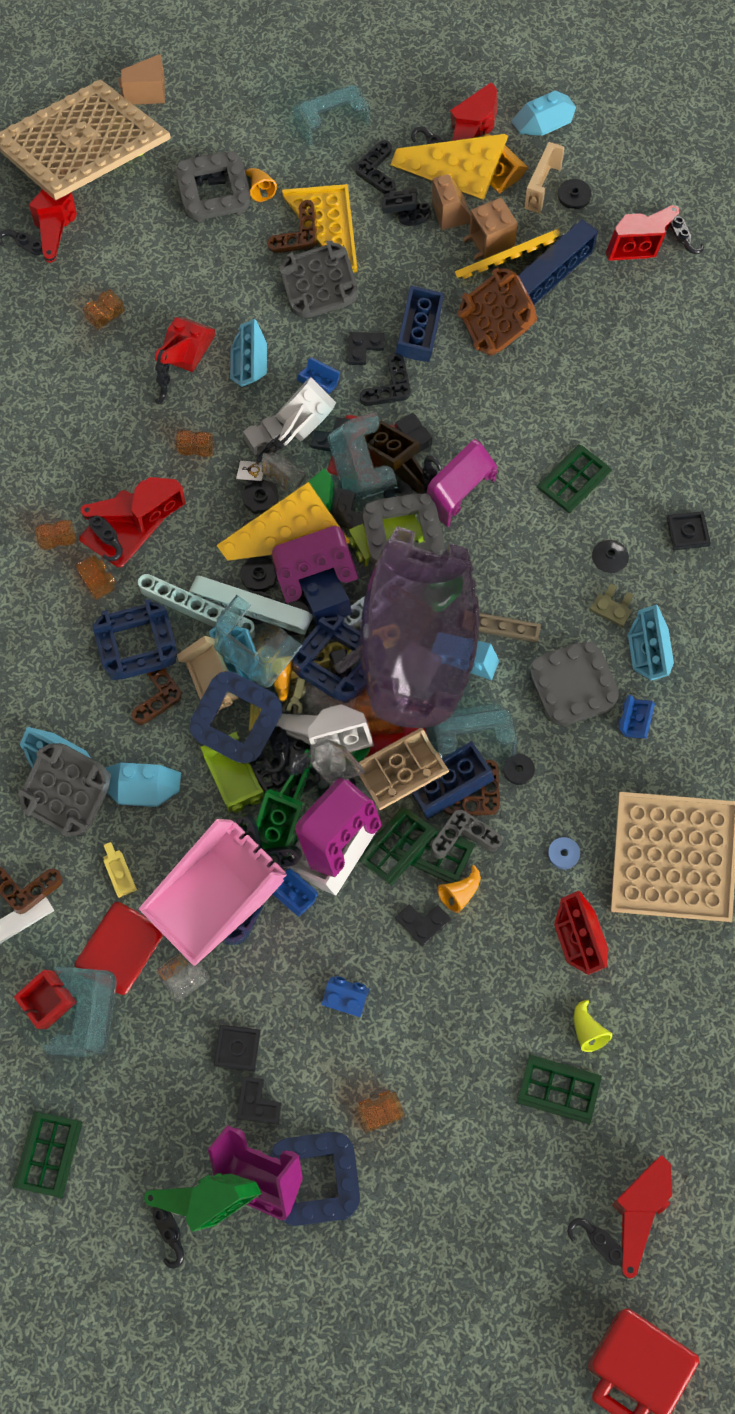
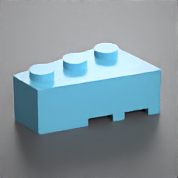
M442 633L438 634L431 651L437 663L441 665L447 664L489 680L493 679L499 663L491 643Z

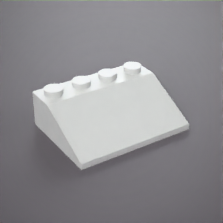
M363 826L342 849L345 866L335 878L310 869L299 840L295 846L302 852L301 859L296 865L284 868H291L301 878L321 890L337 895L375 833H367ZM291 853L289 854V856H292L293 859L296 857L295 855H292Z

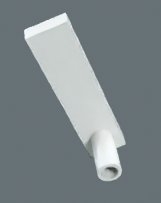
M47 897L24 914H17L13 911L1 918L0 944L52 913L54 909Z

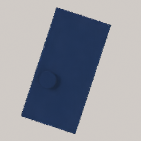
M410 285L395 353L413 360L430 361L444 293Z
M334 568L299 579L302 597L310 613L313 615L316 626L318 625V620L322 617H337L338 615L345 617L352 614L349 598Z
M472 741L442 758L449 770L448 773L410 793L427 820L494 781L492 770Z

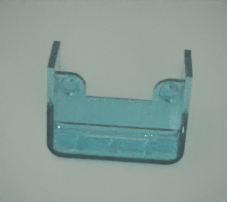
M236 594L217 619L214 648L256 684L263 688L270 687L302 645L288 635L277 650L266 645L261 647L256 654L230 634L251 606Z

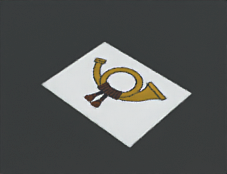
M240 461L236 479L262 481L264 472L263 462Z

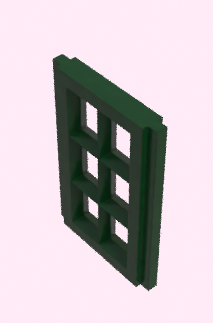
M578 444L536 488L570 514L612 469L584 446ZM583 455L589 462L579 470L573 463ZM593 463L600 469L590 478L583 472ZM571 467L578 473L567 482L561 475ZM581 475L588 481L577 490L571 484ZM559 479L565 486L555 494L548 488ZM569 487L575 494L565 502L559 496Z
M402 806L370 842L358 861L392 886L438 832L409 809ZM407 817L414 824L403 835L396 829ZM416 826H419L425 832L414 843L407 836ZM392 833H395L401 839L389 850L383 844ZM405 841L412 847L402 858H399L393 852ZM381 848L387 855L378 865H375L370 859ZM391 856L398 863L387 874L380 867Z
M408 820L402 832L403 835L414 824L411 820ZM425 821L438 832L434 836L436 838L442 828ZM416 826V827H415L416 829H418V830H420V831H422V832H425V831H424L423 829H421L419 826ZM445 831V835L448 838L455 837V834ZM409 835L407 836V838L410 839L412 842L415 843L417 841L413 838H410ZM459 836L453 846L464 850L461 860L448 854L445 856V858L458 863L454 873L440 867L443 858L438 859L436 865L421 858L425 849L430 850L428 845L410 865L448 883L458 882L476 844ZM405 841L393 852L399 858H402L407 852L402 850L406 843Z
M529 1055L517 1103L590 1125L602 1075ZM536 1068L550 1072L548 1083L531 1079L533 1069ZM554 1074L571 1079L569 1090L552 1085ZM576 1080L592 1085L589 1096L573 1091ZM530 1083L546 1087L544 1098L527 1094ZM551 1089L567 1094L565 1105L548 1100ZM572 1095L588 1100L586 1111L569 1107Z
M34 1111L13 1188L63 1199L83 1122ZM43 1121L54 1124L50 1141L39 1139ZM58 1125L69 1127L65 1144L54 1142ZM37 1143L48 1145L44 1163L33 1161ZM52 1146L63 1148L59 1166L48 1164ZM31 1165L42 1167L38 1185L27 1183ZM46 1168L58 1171L53 1188L42 1186Z

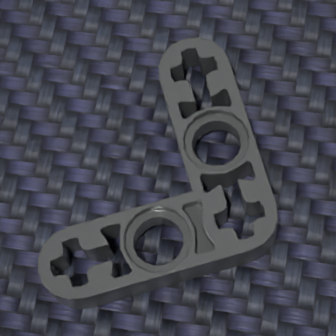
M457 810L452 814L433 841L430 853L437 859L444 858L461 833L490 852L497 851L503 841L499 833L466 811ZM459 817H462L463 820L456 827L454 824ZM478 827L481 830V834L475 835L471 828ZM446 830H451V831H453L454 834H455V837H454V838H448V837L445 835V831H446ZM494 838L496 839V841L492 845L490 844V841ZM443 841L445 845L439 852L437 851V847H439Z

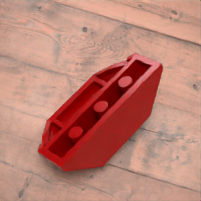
M580 891L561 898L554 926L567 963L587 975L607 968L608 946L595 910Z

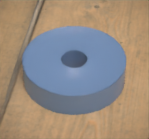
M561 837L551 843L548 850V858L555 867L570 869L577 864L580 858V849L572 839ZM564 850L568 855L562 856L560 852Z

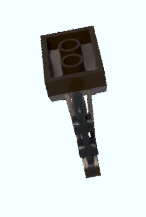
M382 420L356 439L357 449L373 470L383 476L391 472L395 473L417 494H427L429 483L437 475L432 462L439 471L442 470L440 462L431 455L425 458L424 468L422 469L414 457L415 454L421 451L420 443Z

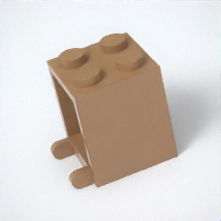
M502 197L471 210L469 235L465 236L463 241L466 243L472 240L480 253L474 256L475 260L486 259L515 247L518 222Z

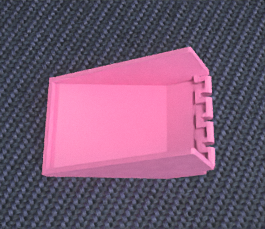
M217 819L139 907V910L193 966L197 965L263 905L282 884L284 877L287 875L276 862L269 866L273 859L262 848L256 853L255 851L259 845L249 835L242 839L245 831L232 820Z

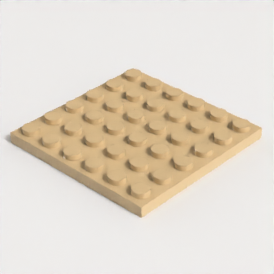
M619 792L610 912L732 922L735 886V801Z

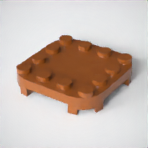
M506 268L492 270L493 275L470 294L464 293L461 296L460 310L457 311L458 316L463 319L474 341L473 346L477 350L491 356L507 347L537 321L534 304L521 279L515 272Z

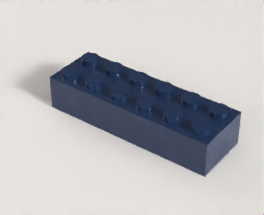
M583 219L573 224L566 234H562L555 244H551L546 252L538 255L531 265L528 264L523 272L518 275L534 305L594 252L598 231Z

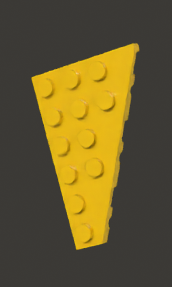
M348 184L283 189V198L298 218L301 202L311 200L316 208L318 245L320 247L327 245L326 241L331 240L333 243L344 245L353 273H356L357 260ZM307 207V209L305 210L307 215H309L308 209L310 207ZM307 221L304 226L310 227L313 222Z
M559 228L455 271L457 278L462 276L463 279L473 276V271L483 272L489 269L488 265L494 263L497 266L506 262L507 257H510L512 260L523 255L522 251L527 250V253L540 248L541 243H543V246L557 241L556 237L561 235Z
M307 482L218 543L217 547L227 561L272 555V550L279 544L331 526H340L311 484ZM344 534V536H345V538H346V541H347V544L350 543L349 539H348L347 536Z

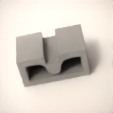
M274 415L263 419L259 426L254 425L246 428L243 431L244 440L255 456L261 453L273 438L275 439L281 434L283 427Z

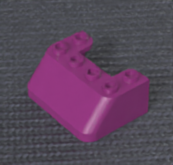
M331 526L275 546L272 550L277 578L286 603L296 601L301 597L302 588L299 579L333 567L338 579L342 582H351L359 577L343 530L338 526Z
M337 779L296 824V834L310 869L334 878L345 866L342 849L363 826L369 834H374L382 826L374 802L349 780Z
M227 1125L208 1148L213 1176L218 1173L222 1175L233 1174L255 1181L262 1194L246 1205L279 1220H285L291 1213L303 1179L299 1155L293 1151H283L280 1159L272 1158L259 1150L249 1148L245 1133L239 1128L235 1129Z

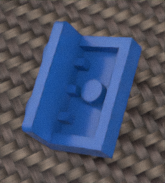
M311 357L308 359L307 367L298 374L297 381L304 384L311 377L329 394L338 385L340 371Z
M627 695V699L623 703V715L618 724L624 736L647 739L655 706L653 701L635 700L632 695Z
M289 868L286 870L287 875L284 877V881L274 891L273 895L299 917L314 904L318 892L313 886L304 881L298 873Z
M340 976L331 977L327 983L322 1005L361 1017L370 989L359 982H347L345 978Z

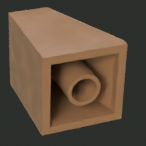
M156 55L121 70V77H118L119 88H122L121 95L133 105L165 103V77L161 55Z
M447 174L433 178L431 204L441 230L470 223L471 212L465 197L451 176Z

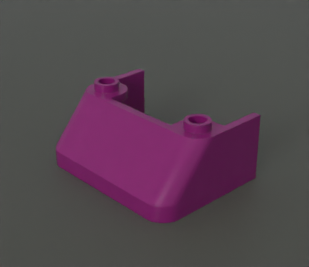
M473 439L431 480L427 487V494L431 496V499L436 504L439 521L447 527L450 526L451 517L453 515L456 516L460 512L461 500L482 479L486 481L490 479L492 482L496 480L498 473L497 465L482 443L477 439Z

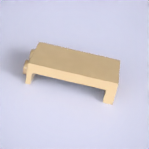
M548 142L528 184L524 209L541 213L545 195V188L542 185L551 168L561 170L564 154L563 146Z
M203 636L177 654L179 662L187 664L200 701L211 680L220 672H229L215 638ZM228 692L217 714L224 707L232 705L233 701L239 697Z

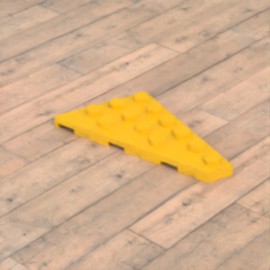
M500 134L397 148L391 166L431 181L435 177L449 174L461 192L484 200L508 135Z

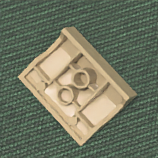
M422 727L354 765L360 779L379 810L449 772Z

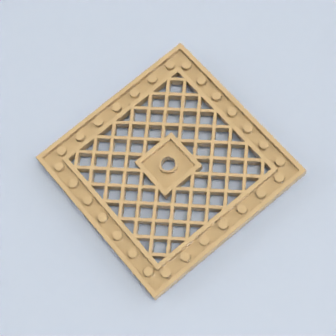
M98 80L1 131L0 152L53 199L57 200L171 139L166 129L105 82Z

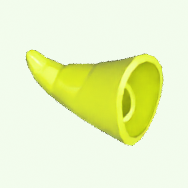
M589 1000L578 1003L574 1009L573 1018L581 1050L584 1052H592L604 1047L613 1036L610 1031L602 1027L587 1012ZM595 1039V1043L593 1045H589V1042Z

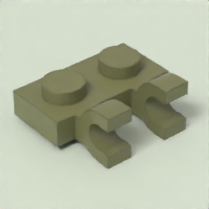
M610 583L604 596L598 594L590 611L623 628L632 613V610L628 609L634 595L627 592L622 603L619 604L611 600L617 586Z
M295 678L290 681L288 697L282 704L283 712L291 710V714L302 713V704L299 702V699H301V696H304L306 690L304 679Z

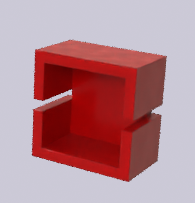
M51 970L40 972L14 996L23 1011H28L26 1015L37 1029H48L77 1003L69 990L62 988L64 986L63 982Z

